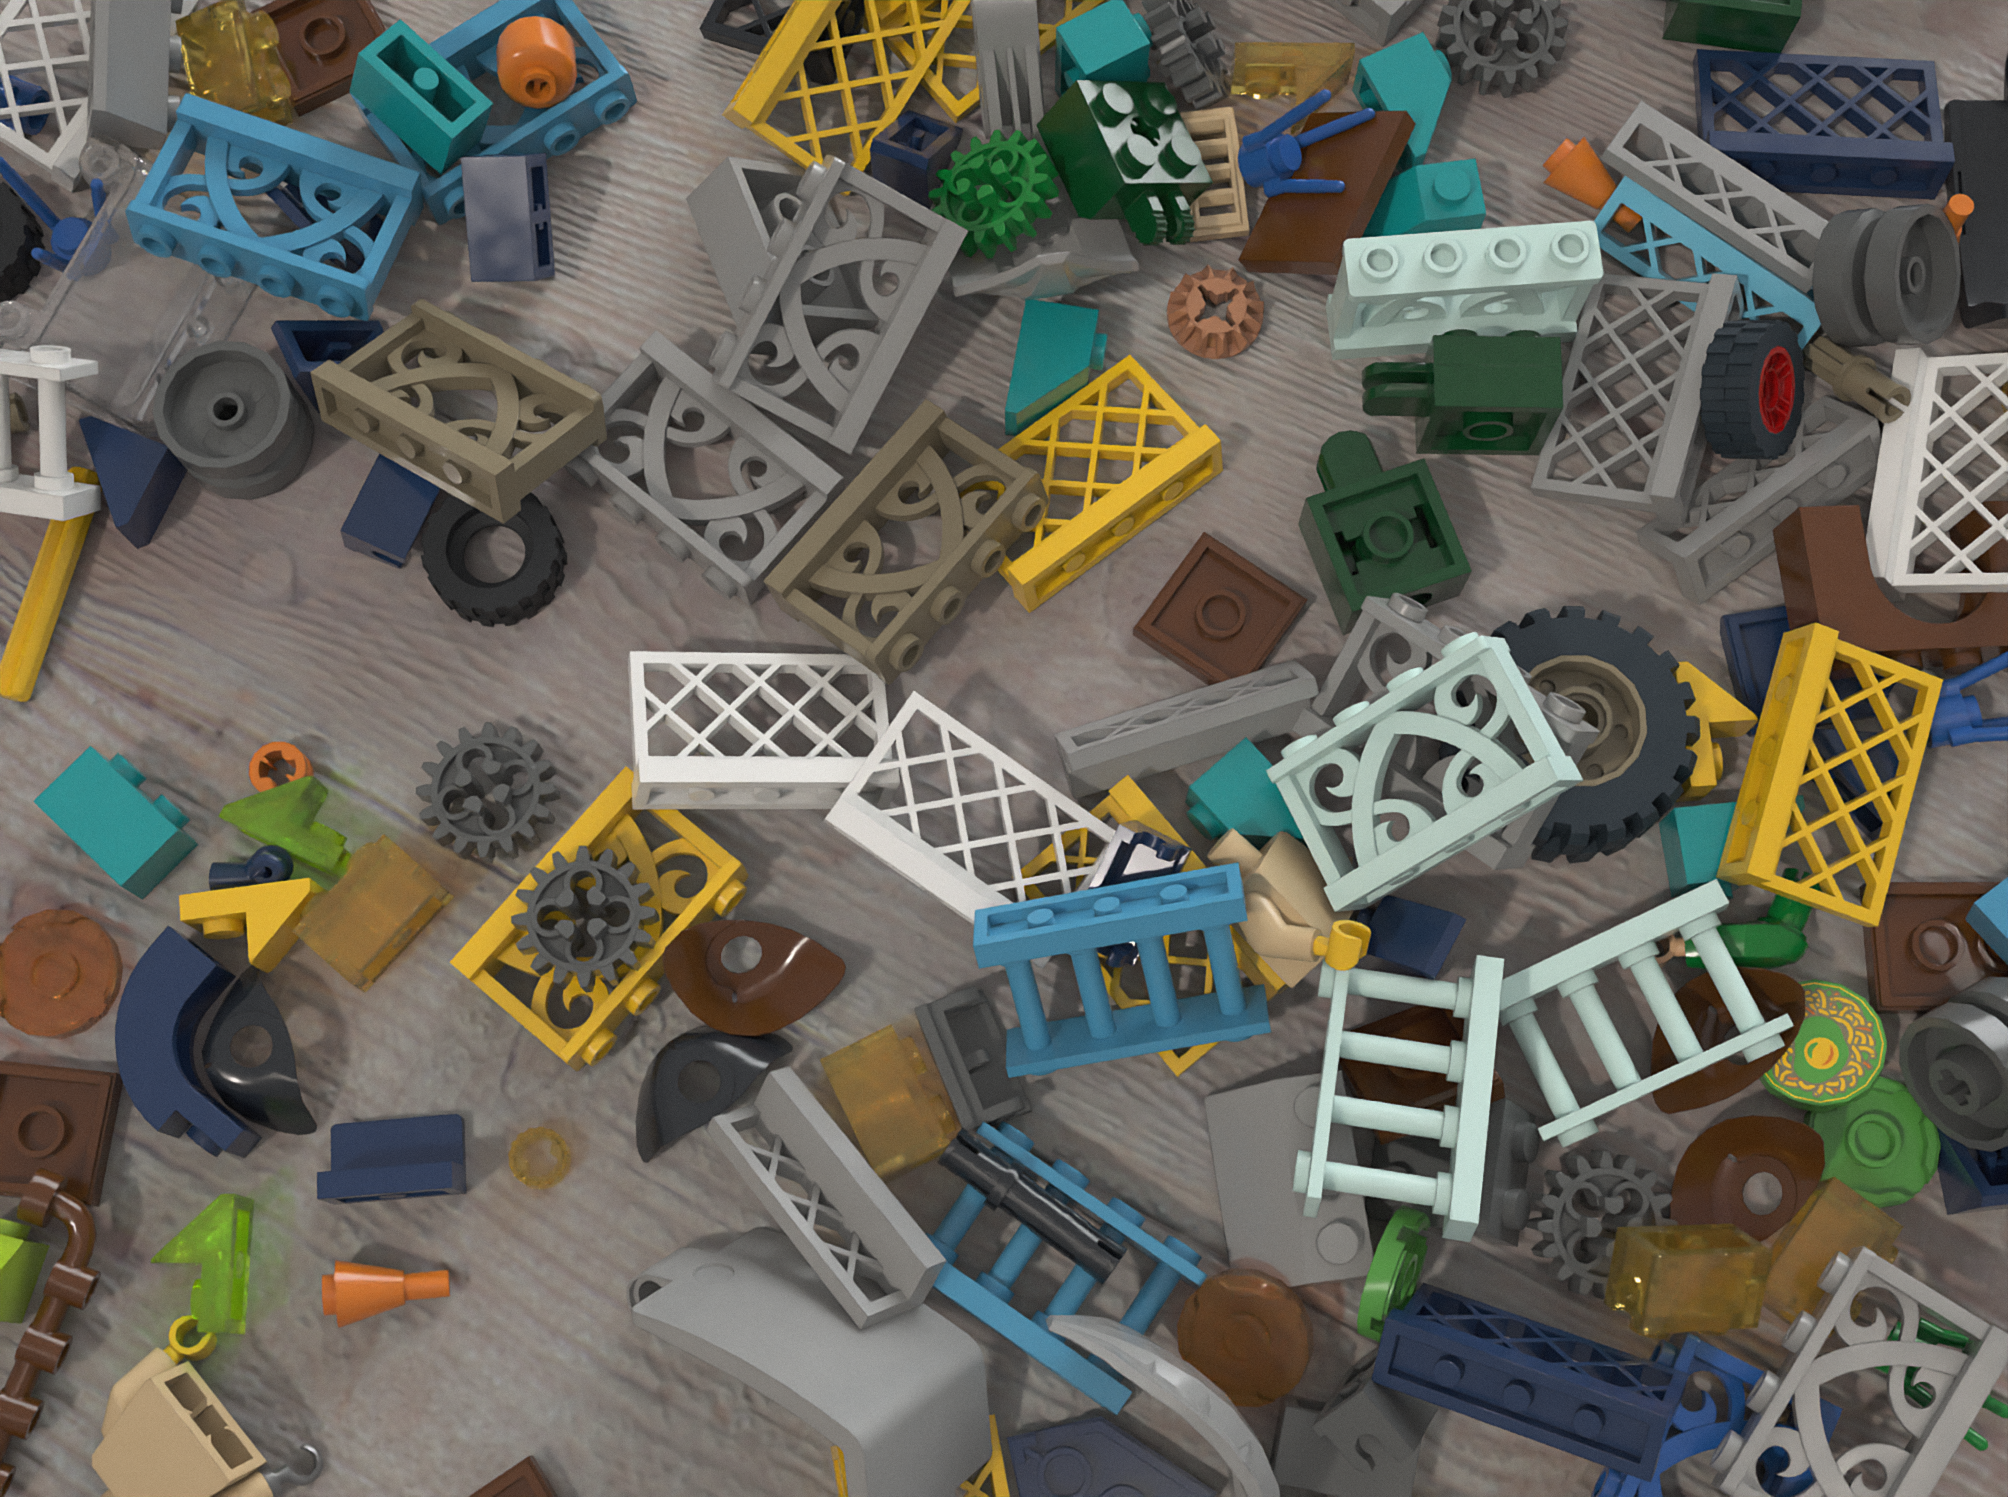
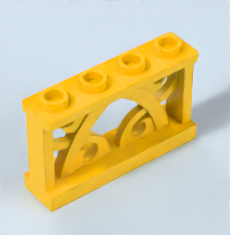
M627 766L624 767L535 867L542 869L547 874L555 869L552 854L557 851L561 853L568 863L575 862L579 846H587L594 861H598L606 849L613 850L618 857L616 870L626 864L628 860L634 863L640 871L635 882L637 884L648 882L655 894L649 901L643 903L642 906L655 908L660 918L659 922L652 925H644L643 929L655 940L654 948L637 947L634 951V955L642 967L638 971L627 967L625 964L618 967L619 978L624 977V979L611 993H609L606 985L602 982L607 980L603 975L596 976L593 992H585L580 987L578 977L573 976L571 983L566 989H563L562 996L565 1007L571 1013L574 999L579 996H588L593 1001L592 1013L584 1024L573 1029H564L554 1025L548 1014V998L555 984L553 982L555 968L540 976L530 967L539 952L523 955L518 950L516 943L529 933L528 931L517 929L511 923V916L525 913L528 909L515 896L517 890L527 889L534 891L538 885L531 873L526 876L450 961L456 969L576 1072L586 1063L594 1066L600 1062L614 1046L617 1035L613 1032L631 1012L634 1016H638L657 997L661 990V986L657 981L665 973L663 967L665 947L681 931L700 923L710 922L716 914H719L721 917L728 915L739 904L747 891V887L743 883L749 875L744 865L676 809H646L680 838L670 841L651 852L644 836L634 822L643 810H633L631 785L634 772ZM679 855L696 856L707 867V882L704 888L693 897H680L676 893V886L681 879L690 877V873L682 870H671L659 877L657 867L660 864ZM591 877L583 878L578 881L576 887L589 891L593 885L596 886V880ZM560 911L550 912L543 919V922L548 919H554L558 922L560 920H570L576 925V920H571ZM664 911L678 916L663 933ZM594 956L576 957V960L585 962L592 959ZM505 964L521 972L541 977L533 994L531 1010L494 979L495 975Z

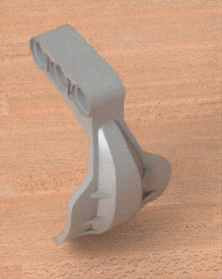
M970 0L980 108L985 138L989 139L990 142L993 131L1000 129L1008 140L1016 130H1019L1028 141L1035 138L1053 163L1036 126L1045 116L1036 0ZM1058 175L1052 181L1060 190L1059 196L1045 201L1053 214L1049 219L1037 218L1033 222V226L1037 231V235L1034 238L1022 233L1016 237L1017 250L1010 252L1004 244L998 245L994 257L987 259L980 249L971 258L966 257L959 248L948 271L955 297L980 293L1019 297L1026 301L1073 294L1078 288L1106 277L1139 272L1138 261L1133 257L1119 221L1117 219L1089 220L1079 217ZM1008 197V199L1005 202L1010 203L1013 201L1010 199V197Z
M1050 1315L1045 1319L1049 1332H1054L1076 1343L1104 1360L1118 1373L1180 1415L1205 1438L1225 1461L1232 1497H1280L1278 1483L1253 1429L1225 1392L1194 1366L1165 1350L1134 1329L1111 1319L1082 1315Z

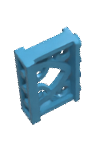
M500 0L429 44L470 82L486 72L498 77L496 49L501 33L510 23L520 18L539 16L552 19L560 25H565L581 46L574 47L576 63L591 66L599 73L597 80L573 95H569L564 101L553 107L542 109L525 107L516 125H486L481 141L462 157L483 156L486 154L546 153V159L553 155H563L573 149L580 138L603 124L608 125L620 120L628 112L629 108L637 102L629 73L620 65L572 0ZM577 73L575 83H585L583 77ZM351 94L365 124L375 138L380 141L395 164L421 172L423 203L438 225H443L451 219L466 216L461 164L439 178L431 176L426 171L427 162L414 150L410 154L400 138Z
M185 93L176 110L177 121L135 200H131L125 210L133 241L154 256L161 258L173 256L197 264L214 276L221 278L232 276L256 284L273 296L281 298L292 296L316 304L323 311L336 317L345 318L351 316L368 321L373 312V305L411 225H416L424 208L423 196L421 194V172ZM194 152L205 155V175L183 174ZM241 168L259 173L260 176L246 179L245 172L241 171ZM281 182L299 187L304 208L317 223L293 232L275 236L258 237L242 217L232 195H259L272 190ZM186 191L209 193V197L193 196L180 205L181 212L196 211L199 213L200 218L197 221L165 211L164 208L169 199ZM318 194L336 199L328 201V207L335 211V213L325 209L316 200ZM377 213L386 216L373 242L360 228ZM344 239L356 245L365 258L361 269L353 274L323 264L325 260L333 258L340 260L346 267L345 250L339 243Z

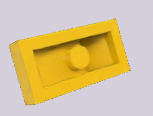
M1678 662L1680 666L1673 673L1677 684L1685 681L1690 682L1696 701L1686 710V715L1696 716L1700 719V739L1693 746H1685V749L1694 751L1698 758L1693 774L1682 784L1684 791L1676 802L1701 801L1717 786V780L1721 779L1723 772V757L1720 745L1717 742H1711V738L1743 736L1758 722V717L1689 662Z
M311 878L179 895L180 921L203 933L204 938L219 940L240 937L244 935V927H247L249 962L265 973L271 972L328 904L327 890Z

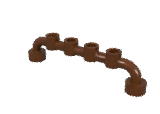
M39 1168L28 1183L18 1206L17 1219L46 1228L53 1217L64 1223L69 1237L61 1258L56 1262L47 1279L43 1291V1300L33 1322L26 1329L18 1345L14 1366L5 1386L0 1391V1497H5L16 1472V1466L3 1462L13 1436L27 1440L34 1431L44 1408L45 1401L31 1396L41 1371L55 1375L61 1368L70 1350L73 1336L59 1331L69 1307L72 1306L84 1310L90 1302L101 1276L100 1271L87 1267L93 1255L97 1236L93 1216L82 1201L66 1192L68 1185L67 1177L44 1168Z

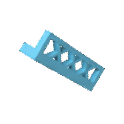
M1627 176L1623 177L1594 220L1597 226L1600 248L1642 277L1709 284L1712 273L1737 275L1739 283L1744 285L1748 308L1744 309L1742 319L1760 320V315L1784 312L1804 326L1797 335V341L1802 350L1821 326L1815 309L1813 286L1807 293H1804ZM1622 204L1642 216L1647 241L1624 245L1604 231ZM1655 226L1670 236L1657 239ZM1682 243L1691 249L1694 255L1697 275L1674 279L1662 271L1658 247ZM1648 249L1650 262L1635 251ZM1705 260L1720 270L1707 273ZM1756 294L1771 305L1758 307ZM1679 301L1695 312L1697 303Z

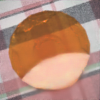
M47 909L23 917L10 928L13 931L6 936L3 943L0 942V1016L6 1019L11 1026L35 1038L65 1039L86 1032L107 1015L120 992L123 964L117 943L102 925L73 910Z
M1231 1268L1208 1277L1201 1287L1185 1301L1177 1323L1178 1351L1182 1359L1194 1366L1224 1391L1235 1406L1261 1407L1274 1402L1276 1398L1285 1396L1305 1375L1314 1352L1313 1324L1302 1300L1282 1280L1258 1269Z

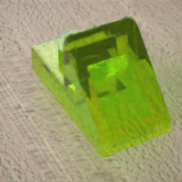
M306 776L226 804L218 816L236 831L265 845H276L285 849L292 858L346 884L350 882L360 864V861L344 848L348 840L347 837L321 823L313 821L328 795V789L314 776Z
M220 1194L151 1259V1264L167 1267H202L201 1279L195 1280L190 1299L191 1314L195 1320H198L197 1332L245 1335L254 1199L237 1194Z

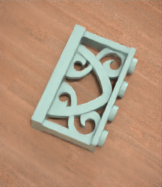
M1578 221L1346 239L1342 247L1343 257L1333 294H1328L1326 301L1332 360L1427 353L1433 335H1442L1447 331L1456 329L1472 330L1478 336H1505L1513 331L1532 330L1540 333L1541 337H1561V343L1573 342L1578 332L1576 324L1578 315L1593 285L1598 284L1604 274L1595 222Z
M1472 632L1453 640L1441 650V654L1444 657L1442 660L1426 670H1423L1422 667H1417L1393 678L1386 685L1389 691L1388 694L1371 705L1368 701H1364L1341 711L1333 718L1336 727L1318 738L1316 735H1308L1292 742L1281 751L1284 759L1266 771L1271 782L1276 783L1328 885L1323 889L1335 912L1360 910L1370 906L1583 781L1571 756H1565L1512 659L1509 653L1511 650L1504 638L1479 636L1477 632ZM1473 675H1480L1490 680L1497 693L1494 714L1481 730L1472 726L1482 712L1483 699L1481 694L1476 693L1473 702L1467 707L1461 706L1456 699V692L1460 684ZM1434 699L1437 714L1414 712ZM1511 719L1535 761L1528 767L1509 748L1495 739L1501 734ZM1402 734L1426 736L1461 749L1450 762L1444 776L1442 797L1447 815L1438 820L1426 808L1413 801L1405 799L1381 800L1387 767ZM1367 741L1361 757L1352 751ZM1477 758L1483 763L1473 768L1469 775L1478 774L1481 776L1484 787L1479 795L1471 797L1462 789L1461 781L1468 766ZM1330 764H1337L1342 768L1344 774L1342 783L1335 788H1326L1338 797L1353 796L1352 809L1334 812L1321 805L1315 794L1314 785L1318 773L1324 767ZM1391 812L1405 815L1410 826L1408 835L1401 841L1396 840L1392 835V826L1396 821L1380 824V815ZM1352 824L1358 868H1353L1332 826Z

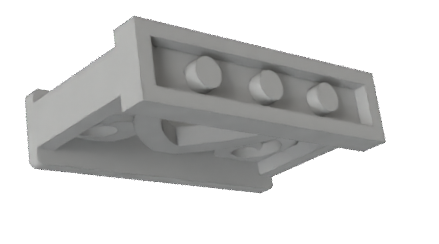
M827 154L822 164L812 161L804 173L796 191V195L803 198V201L793 220L790 221L783 218L774 231L767 247V252L774 255L763 278L754 274L748 282L738 303V308L745 313L734 334L724 331L711 354L709 365L716 368L712 379L717 385L851 454L968 230L936 214L841 159ZM853 191L863 197L870 213V226L867 237L855 238L857 235V222L854 215L848 209H846V222L841 227L833 228L828 225L825 212L833 196L841 192ZM884 204L928 228L921 243L906 239L881 237L884 227ZM812 231L817 240L824 246L798 257ZM875 260H884L879 270L880 277L884 273L892 272L898 279L895 290L890 294L880 295L874 290L872 276ZM861 261L858 273L860 292L869 309L880 318L875 331L871 332L857 328L840 330L826 337L815 348L803 314L800 284L828 269ZM778 296L782 325L764 323ZM763 341H770L775 344L777 349L776 357L771 362L765 364L766 366H783L795 356L799 367L790 377L782 382L775 384L758 382L751 375L748 363L749 355L756 345ZM843 344H852L857 349V363L850 369H844L839 365V355L833 358L828 369L823 363V360L831 351ZM808 378L815 389L834 409L828 420L825 421L783 398L798 389Z
M655 330L639 347L641 353L601 395L604 405L606 432L616 426L630 425L644 430V439L642 440L636 436H623L614 441L615 446H623L630 450L629 457L622 463H613L601 456L599 446L595 447L591 444L564 465V468L585 487L590 489L597 483L612 495L608 500L610 505L628 522L636 526L643 520L658 532L655 536L657 543L674 559L683 563L689 557L703 568L705 572L701 575L702 578L720 596L730 600L736 595L750 606L765 586L763 580L845 490L843 476L741 396L717 385L709 371ZM655 379L661 382L651 403L648 416L628 409ZM690 412H699L704 417V424L698 431L686 432L670 427L673 420L676 424L686 428L684 417ZM726 435L735 441L729 454L728 472L737 496L710 500L682 499L672 496L666 466L667 441L674 445L688 448L710 445ZM760 461L767 466V470L760 477L751 476L753 483L758 488L751 491L744 482L742 469L748 462ZM644 474L649 495L631 480ZM801 494L807 497V501L777 532L776 526L768 512L787 504ZM755 517L764 531L762 550L754 558L745 561L728 558L720 547L722 539L729 535L738 536L745 548L748 542V531L744 520ZM687 525L706 526L704 537L699 536Z
M1394 592L1390 599L1366 596L1360 607L1363 611L1323 683L1319 695L1316 696L1310 708L1302 710L1292 730L1301 737L1316 735L1318 738L1336 727L1333 718L1345 710L1362 678L1373 692L1371 696L1364 700L1368 701L1370 705L1389 693L1386 682L1378 673L1375 661V653L1384 637L1393 633L1400 634L1408 641L1412 650L1411 657L1403 664L1397 660L1394 651H1388L1387 669L1392 678H1395L1413 668L1422 667L1423 670L1428 669L1432 664V655L1442 660L1444 657L1441 654V650L1453 640L1467 633L1449 625H1444L1442 629L1438 628L1424 619L1428 610L1417 601L1405 595ZM1517 666L1565 756H1571L1577 766L1590 743L1593 744L1600 731L1582 720L1586 711L1574 701L1554 692H1550L1546 697L1528 684L1532 676ZM1473 675L1464 680L1457 691L1463 692L1468 705L1473 702L1476 693L1481 694L1483 708L1480 717L1475 722L1476 728L1481 730L1494 714L1497 693L1490 680L1480 675ZM1511 719L1505 729L1495 739L1509 748L1515 755L1527 754L1529 750L1520 740L1519 732ZM1404 734L1403 742L1394 749L1389 761L1382 793L1391 799H1405L1418 803L1438 820L1447 815L1443 804L1442 786L1446 770L1455 755L1438 761L1426 772L1418 766L1422 751V737ZM1367 741L1352 751L1361 757ZM1475 758L1468 768L1473 769L1483 762ZM1465 776L1469 782V789L1466 794L1471 797L1479 795L1484 787L1481 776L1480 779ZM1559 795L1465 850L1493 870L1523 868L1535 848L1532 842Z
M1865 1246L1853 1247L1847 1256L1837 1251L1824 1268L1817 1282V1287L1824 1290L1825 1293L1814 1312L1810 1315L1802 1310L1796 1316L1782 1340L1781 1346L1790 1352L1775 1375L1766 1370L1751 1390L1745 1405L1754 1412L1741 1434L1739 1435L1730 1430L1722 1439L1711 1458L1709 1466L1718 1471L1711 1485L1730 1497H1773L1760 1486L1756 1476L1757 1459L1767 1448L1775 1445L1782 1447L1787 1452L1789 1460L1784 1470L1774 1474L1782 1477H1796L1805 1472L1809 1467L1814 1481L1804 1491L1791 1497H1822L1823 1495L1824 1497H1929L2008 1363V1334L2003 1330L1984 1322L1877 1256L1876 1253ZM1877 1287L1888 1291L1895 1298L1902 1317L1897 1341H1884L1887 1333V1323L1884 1315L1876 1306H1873L1874 1319L1869 1326L1861 1327L1853 1322L1850 1316V1307L1857 1293L1866 1288ZM1918 1307L1969 1338L1962 1352L1933 1344L1915 1342L1919 1325ZM1834 1328L1838 1337L1847 1346L1817 1356L1831 1330ZM1890 1366L1886 1382L1888 1401L1896 1419L1912 1435L1904 1450L1882 1443H1868L1855 1446L1834 1460L1822 1423L1819 1385L1852 1371L1870 1367ZM1907 1366L1918 1367L1912 1377L1911 1386L1919 1382H1925L1932 1388L1933 1398L1924 1408H1914L1905 1399L1904 1378ZM1792 1397L1796 1430L1786 1427H1774ZM1874 1459L1883 1467L1885 1479L1879 1488L1870 1490L1862 1482L1863 1472L1856 1474L1849 1485L1843 1475L1859 1462Z

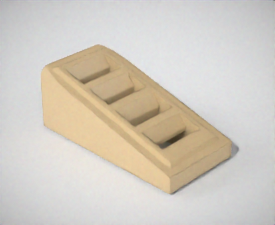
M1232 107L1181 112L1180 115L1186 128L1201 152V159L1223 158L1224 163L1205 165L1213 181L1212 184L1225 182L1228 184V188L1204 191L1189 206L1191 209L1190 215L1194 216L1193 221L1196 222L1194 224L1196 229L1193 232L1194 237L1190 238V242L1248 236L1250 229L1244 181L1238 164V151L1240 148L1234 109ZM1231 205L1232 213L1200 216L1199 208Z

